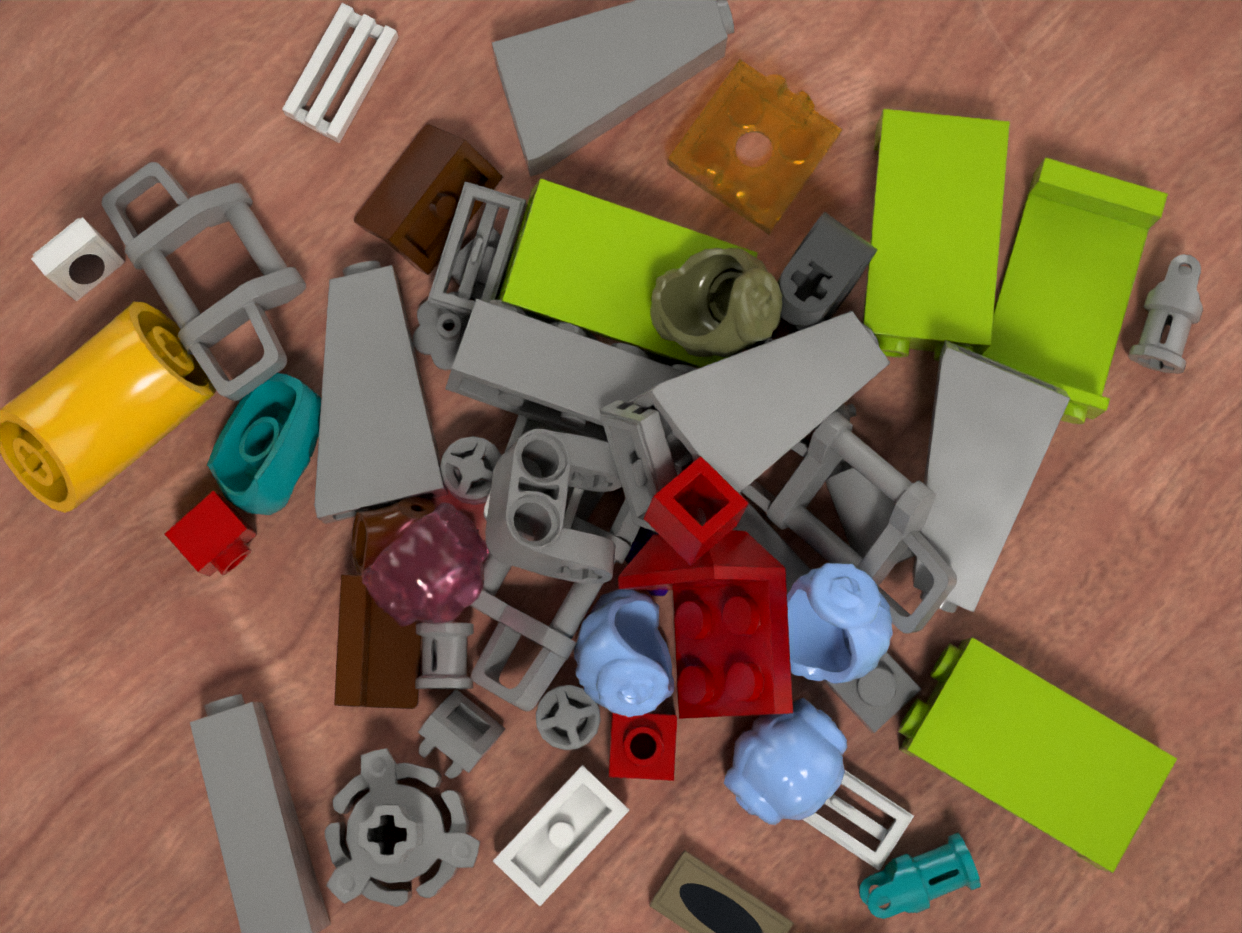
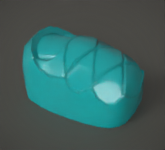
M276 373L244 396L230 416L213 447L207 466L211 470L225 498L246 513L272 515L281 511L287 505L298 479L308 467L311 461L310 457L313 456L319 437L321 397L299 379L287 374Z

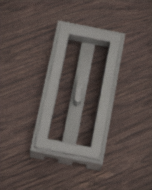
M464 183L427 300L429 306L438 309L446 308L462 316L471 315L475 304L474 301H471V297L494 223L501 207L509 211L481 300L488 303L491 300H497L525 212L526 199L472 183ZM475 200L486 203L460 288L457 296L447 294L446 292Z
M616 400L600 410V417L633 523L655 531L643 518L653 496L677 476V472L659 412L653 409L643 412L642 406L633 404L627 407L624 401Z

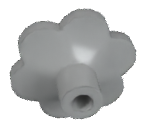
M450 292L448 294L457 296L458 292ZM425 301L417 311V319L420 326L413 334L415 348L421 354L430 355L434 364L439 369L444 371L451 370L470 316L458 315L446 308L438 309L431 307ZM449 323L455 324V327H454L453 330H451V331H446V330H444V328H445V326H446L447 324H449Z

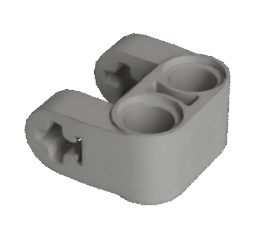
M533 429L525 432L501 455L493 470L485 530L486 544L490 553L501 563L548 577L584 584H598L610 581L613 576L616 549L614 542L602 536L563 527L568 486L598 492L613 491L621 488L622 484L609 443L581 435L554 432L547 429ZM522 456L533 459L538 464L542 478L531 475L525 469L522 463ZM514 518L525 520L531 526L534 533V541L523 538L517 532L514 526Z

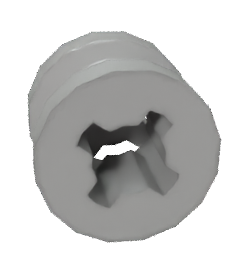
M475 436L460 438L449 445L442 456L440 471L442 480L452 496L466 504L479 505L486 503L491 491L493 470L501 454L494 444L484 438Z
M573 685L558 686L547 692L539 702L536 711V725L542 738L552 747L562 750L578 749L588 744L597 734L601 722L600 709L597 703L584 692L583 688Z

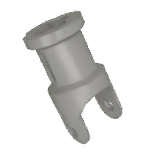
M1185 254L1175 257L1168 267L1165 280L1158 283L1147 294L1144 308L1148 311L1139 344L1133 345L1130 348L1128 354L1130 360L1155 371L1176 374L1184 372L1187 363L1182 358L1188 335L1192 324L1200 322L1203 312L1200 296L1196 290L1201 274V266L1195 257ZM1169 325L1170 330L1166 342L1161 344L1160 340L1164 327Z

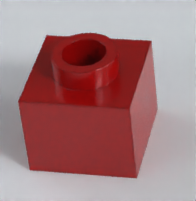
M700 456L653 496L643 519L691 566L737 526L749 503Z
M215 491L207 495L164 533L198 573L209 577L217 570L222 576L226 575L241 564L251 553V549L246 544L257 535L231 504Z
M612 712L609 777L674 781L677 715L646 713L627 717ZM646 733L654 738L656 750L651 757L639 759L632 754L630 744L633 737L637 734Z

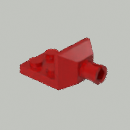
M731 530L691 566L659 534L653 535L618 576L619 589L673 591L679 719L793 713L785 567L746 531Z

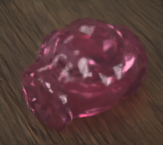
M442 502L432 513L415 522L401 538L383 550L376 561L362 572V583L369 590V594L373 597L378 607L382 608L384 613H388L400 627L409 626L416 620L437 625L453 622L466 607L480 598L484 587L482 562L489 556L490 550L486 541L480 536V529L476 528L474 522L465 516L463 512L457 511L452 504Z

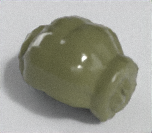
M738 248L705 249L692 255L679 269H671L666 271L664 275L657 277L656 286L651 297L650 316L652 325L660 337L677 342L689 355L696 357H712L715 355L731 357L744 350L751 349L757 341L765 340L772 336V331L776 329L780 320L783 295L779 284L774 276L767 271L763 261L750 255L745 250Z

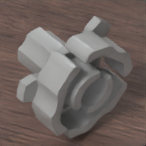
M388 748L361 755V774L354 777L333 799L334 810L339 814H347L356 798L365 790L370 789V792L356 803L347 822L346 841L350 852L345 844L344 822L331 823L325 829V839L331 861L337 868L334 870L326 886L344 904L361 894L369 900L389 904L394 907L406 904L412 898V890L389 889L377 880L386 883L408 882L426 873L438 858L442 862L434 878L416 889L421 897L431 898L438 894L456 875L459 868L474 867L481 841L467 834L469 832V819L462 794L455 790H447L441 793V797L451 812L452 822L450 831L447 833L445 832L442 813L432 798L416 787L398 784L399 780L417 778L431 787H440L442 776L439 771L412 763L396 764ZM390 815L394 816L396 827L406 828L407 831L406 841L395 843L394 852H390L389 842L385 841V826L389 825Z

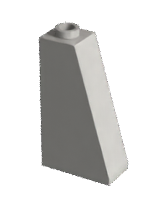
M635 0L492 42L495 64L529 175L534 176L548 170L723 58L726 51L727 35L734 33L733 18L727 0Z
M366 261L350 265L343 269V277L329 280L314 504L317 518L325 524L353 518L358 511L383 509L408 497H421L428 500L448 495L447 487L442 480L440 471L441 460L399 280L392 265L381 267L378 261Z
M853 311L664 381L636 396L626 406L629 407L635 404L642 406L643 412L648 409L659 412L677 476L701 456L740 493L888 366L890 361L879 348L878 340L872 330L861 323Z
M946 340L939 357L924 484L936 494V497L920 533L957 575L956 586L938 609L955 613L957 607L960 606L974 612L1070 397L1064 389ZM914 556L913 587L922 590L920 598L923 600L932 589L934 578L918 557Z
M242 694L206 704L204 707L207 717L190 722L241 933H319L331 924L264 705L261 702L245 704Z

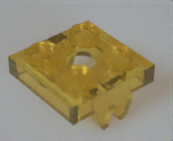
M739 59L668 157L667 165L770 235L836 143L843 129L815 111V105L807 93L802 90L797 92V94L790 91L784 77L779 74L766 77ZM756 132L763 134L772 145V156L762 166H747L736 155V143L747 133Z

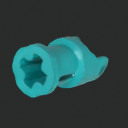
M954 833L948 836L947 844L913 858L907 853L893 858L885 866L884 870L863 879L859 887V895L868 906L871 914L877 918L885 919L904 911L917 914L929 909L930 901L965 886L970 890H975L981 887L975 863L963 838L959 833ZM873 885H878V887L873 889L869 894L870 887ZM889 903V905H888L886 908H880V907H879V906H882V905H884V904Z

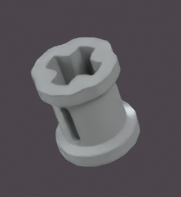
M416 624V634L422 637V676L415 679V689H473L472 678L467 676V637L474 634V624Z

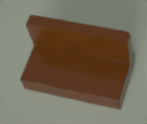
M428 124L423 127L356 214L354 222L363 230L384 240L415 269L429 275L441 259L464 183L468 182L494 190L503 176L465 139ZM475 200L469 222L484 202Z
M341 575L334 706L417 708L419 704V689H415V679L420 677L422 637L416 634V624L423 623L424 585L421 582L404 584L396 580L371 579L368 576Z

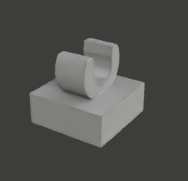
M455 689L429 716L418 731L425 738L420 744L419 754L425 758L437 747L453 760L452 765L445 773L448 778L453 779L463 770L469 773L492 748L505 731V728Z

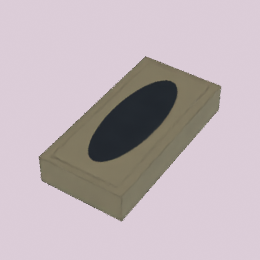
M686 850L682 852L649 903L650 907L689 933H788L794 924L791 920Z

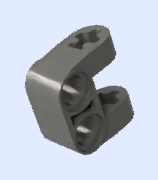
M824 212L803 239L777 280L783 295L782 311L777 327L784 319L793 326L788 333L789 335L831 319L854 288L878 249ZM770 337L757 341L752 348L771 342L773 339Z

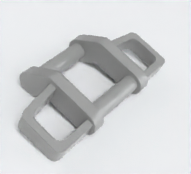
M150 162L105 194L102 198V207L126 246L125 253L136 269H143L181 329L178 333V338L188 354L195 356L220 395L232 401H238L286 366V354L265 311L289 303L303 293L306 283L295 267H287L251 211L250 207L253 201L242 184L234 183L190 197L167 169L156 162ZM157 183H161L179 206L138 235L126 215V207ZM229 221L263 276L240 285L200 314L165 257L208 226L213 227ZM250 320L263 345L264 355L259 362L230 381L209 348Z
M835 411L820 423L813 433L810 442L803 438L791 448L805 458L777 497L755 480L741 492L766 511L767 517L780 529L783 530L789 527L829 563L853 564L857 569L865 571L872 577L878 586L879 592L887 600L890 606L892 624L906 634L921 631L957 584L955 572L920 533L926 523L936 494L921 481L912 483L853 434L851 432L852 423ZM842 458L896 503L889 520L890 523L864 558L806 509ZM908 547L931 572L934 578L932 589L912 615L879 587Z
M584 490L570 529L595 534L613 541L616 545L614 564L616 562L622 564L632 548L631 545L640 529V526L633 523L627 500L625 499L610 532H607L587 522L604 492ZM490 553L474 582L471 584L466 581L457 597L464 603L499 622L471 673V678L476 684L527 712L536 706L564 662L568 660L577 644L571 639L604 583L584 584L574 582L551 624L547 626L494 597L512 566L499 562ZM522 635L543 648L520 683L515 688L508 689L500 683L499 676Z

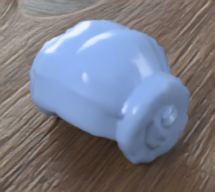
M826 563L821 568L811 569L808 574L800 576L792 585L791 590L787 594L792 674L804 676L808 680L819 682L827 680L831 683L839 684L864 677L878 666L879 659L889 648L893 630L890 606L879 592L878 586L872 577L865 571L857 569L853 564Z
M618 589L601 595L593 606L590 615L582 622L577 644L574 647V658L577 662L576 676L579 679V684L584 686V692L593 701L609 711L627 717L643 715L655 710L661 702L673 694L675 689L670 653L666 642L658 630L659 605L650 596L635 590Z
M805 698L792 702L793 713L759 715L753 721L752 729L743 732L735 741L733 767L725 775L724 784L736 796V801L748 814L756 815L765 823L771 825L778 824L782 819L802 820L812 816L836 792L842 783L845 773L842 755L847 749V740L844 734L837 728L836 723L831 720V717L822 710H817Z

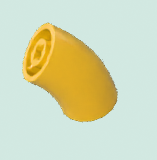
M133 301L70 356L0 409L1 456L17 479L37 499L51 509L66 513L77 508L156 445L215 394V387L195 356L188 354L179 340L178 333L181 329L160 310L145 302Z

